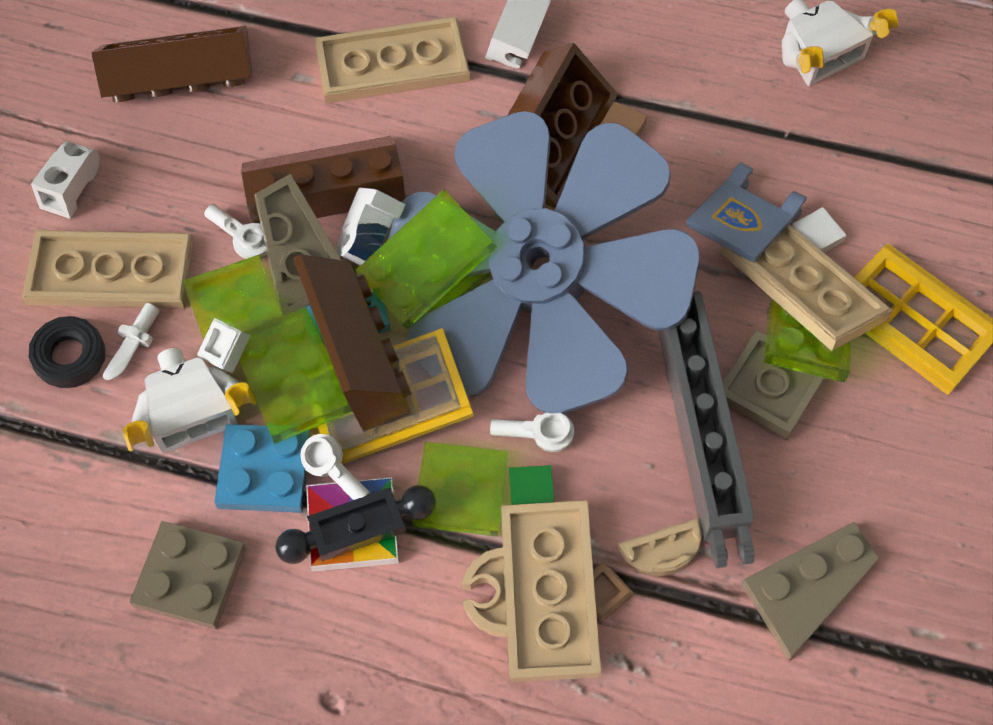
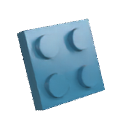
M226 424L214 501L217 509L302 513L307 471L301 461V449L306 440L311 437L310 428Z

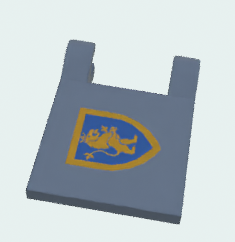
M740 162L728 179L687 219L686 226L754 263L784 229L801 216V206L806 202L807 197L793 191L781 208L774 206L746 190L749 185L747 178L752 174L753 168Z

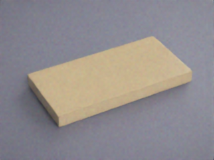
M457 16L314 38L325 103L470 81V72Z
M790 224L754 263L721 246L720 253L831 351L886 322L891 315L892 309Z
M35 230L22 300L26 305L143 308L145 303H149L157 308L185 309L194 239L191 233Z

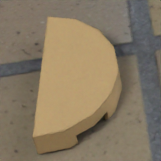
M696 518L618 543L617 549L626 563L640 573L656 577L673 575L686 568L698 552L702 537L700 520Z

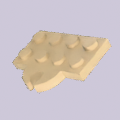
M588 500L501 506L503 547L486 551L475 559L464 574L461 583L462 588L472 590L479 584L487 583L496 589V594L490 602L485 604L477 603L472 599L463 600L462 603L466 614L480 630L491 636L508 638L510 683L600 678L601 666Z

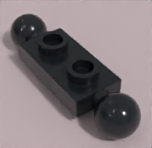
M415 485L404 492L401 500L395 501L390 487L307 516L312 531L305 533L299 529H288L282 532L276 541V553L285 563L298 564L308 557L311 549L318 548L321 560L325 561L406 532L402 517L408 516L415 520H422L434 512L436 507L435 495L428 487Z

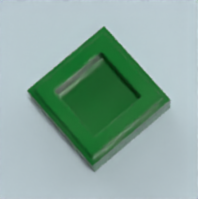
M551 465L509 468L511 505L554 502Z

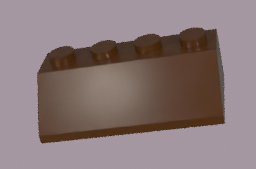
M246 26L104 44L91 52L101 98L112 97V102L135 99L134 93L149 91L150 97L166 96L172 94L171 88L186 86L187 92L203 91L209 89L208 83L223 81L224 87L246 84L245 78L252 76Z
M575 43L543 52L508 115L523 111L535 113L544 120L550 131L551 143L545 204L551 207H556L583 139L589 131L601 124L618 95L615 89Z
M391 136L242 163L241 174L252 223L260 224L254 194L289 174L292 175L316 218L348 213L359 187L376 189L400 202L405 199L403 173L396 144Z
M302 254L293 257L340 387L362 431L365 432L409 414L410 410L405 397L412 395L403 371L395 374L391 364L399 360L390 338L382 340L378 331L385 329V325L377 305L369 308L366 299L373 295L365 275L356 276L350 261Z

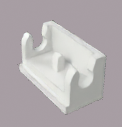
M508 0L492 36L485 59L489 61L493 59L507 66L520 68L522 60L509 55V53H513L518 57L528 58L551 0Z

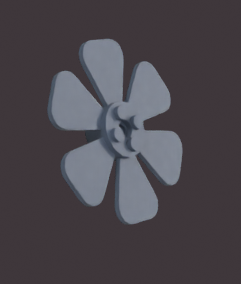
M523 111L507 115L469 130L459 139L454 151L455 163L461 173L504 223L494 231L441 197L430 192H416L407 196L402 201V203L406 204L399 219L394 218L384 254V266L387 274L395 283L406 288H417L491 272L493 280L427 313L414 322L408 332L407 341L443 328L467 397L472 398L482 394L491 385L521 310L531 313L526 372L527 396L531 403L542 413L565 414L604 401L618 394L625 385L628 376L627 362L621 351L576 300L587 290L645 327L656 331L672 329L687 317L691 308L700 265V253L695 240L687 233L677 229L661 230L586 247L583 239L654 203L665 194L670 185L671 178L667 161L660 153L628 128L616 123L598 125L589 131L583 139L555 211L545 208L551 143L550 131L541 117L535 113ZM541 257L550 258L549 262L543 264L538 270L532 269L537 259ZM437 354L415 361L432 377L443 373ZM446 380L440 382V384L448 392H450Z

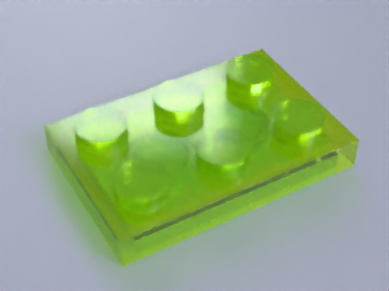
M443 189L359 266L356 271L359 275H365L369 287L401 325L408 329L492 253L497 246L448 192Z
M306 307L243 331L251 336L239 362L274 444L352 412L342 392L330 357Z

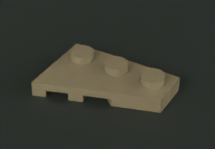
M291 174L254 194L282 319L310 304L293 257L302 254L341 260Z
M853 522L745 578L742 586L789 661L879 558L857 524Z

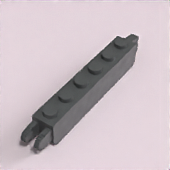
M694 291L691 308L687 317L672 329L658 330L697 514L702 529L703 542L709 541L712 559L716 568L727 567L728 553L724 539L728 538L736 539L738 555L743 565L752 564L755 560L750 527L753 523V509L703 296L700 291Z

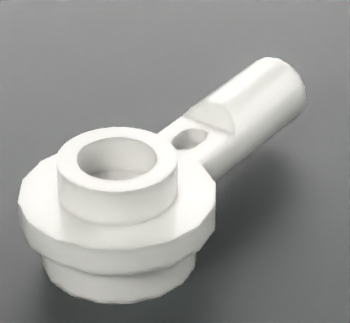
M215 204L207 207L204 213L205 217L233 236V246L239 256L249 261H258L267 255L261 224L249 223L242 225Z
M547 412L543 415H537L534 421L492 419L490 434L493 436L534 438L537 445L548 452H560L566 449L572 443L575 435L572 421L562 413L551 414Z
M317 434L306 440L301 449V461L306 471L315 476L324 477L329 475L353 500L371 494L341 463L343 452L337 439L331 435Z

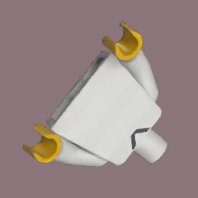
M794 0L785 9V14L790 21L781 43L783 63L786 67L798 69L805 83L811 86L863 60L873 35L877 34L878 37L884 38L889 34V28L896 29L899 27L897 12L895 9L888 8L876 12L874 16L862 17L842 9L834 1H826L810 9L803 0Z
M170 348L162 351L157 356L161 371L152 373L145 378L146 390L139 395L132 420L123 428L122 432L129 451H133V447L140 442H146L148 447H153L154 438L163 454L225 431L226 424L238 425L234 415L240 414L239 407L245 403H252L254 406L257 404V401L247 383H240L219 367H207L202 358H194L185 362L180 349Z

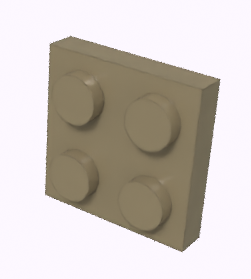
M756 330L723 381L728 407L787 440L829 370Z
M161 521L130 599V604L135 608L216 630L246 550L244 542Z

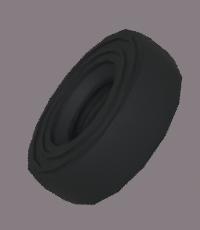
M75 316L58 317L46 322L35 332L29 344V360L35 373L47 384L59 388L77 387L90 381L100 371L105 361V344L98 329L86 319ZM73 339L82 344V353L75 362L61 365L53 361L52 352L60 342Z

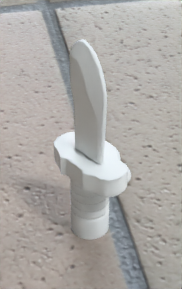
M145 303L132 326L122 324L119 327L118 334L125 338V340L103 373L105 380H112L125 370L138 345L150 346L153 337L147 334L160 312L157 307Z

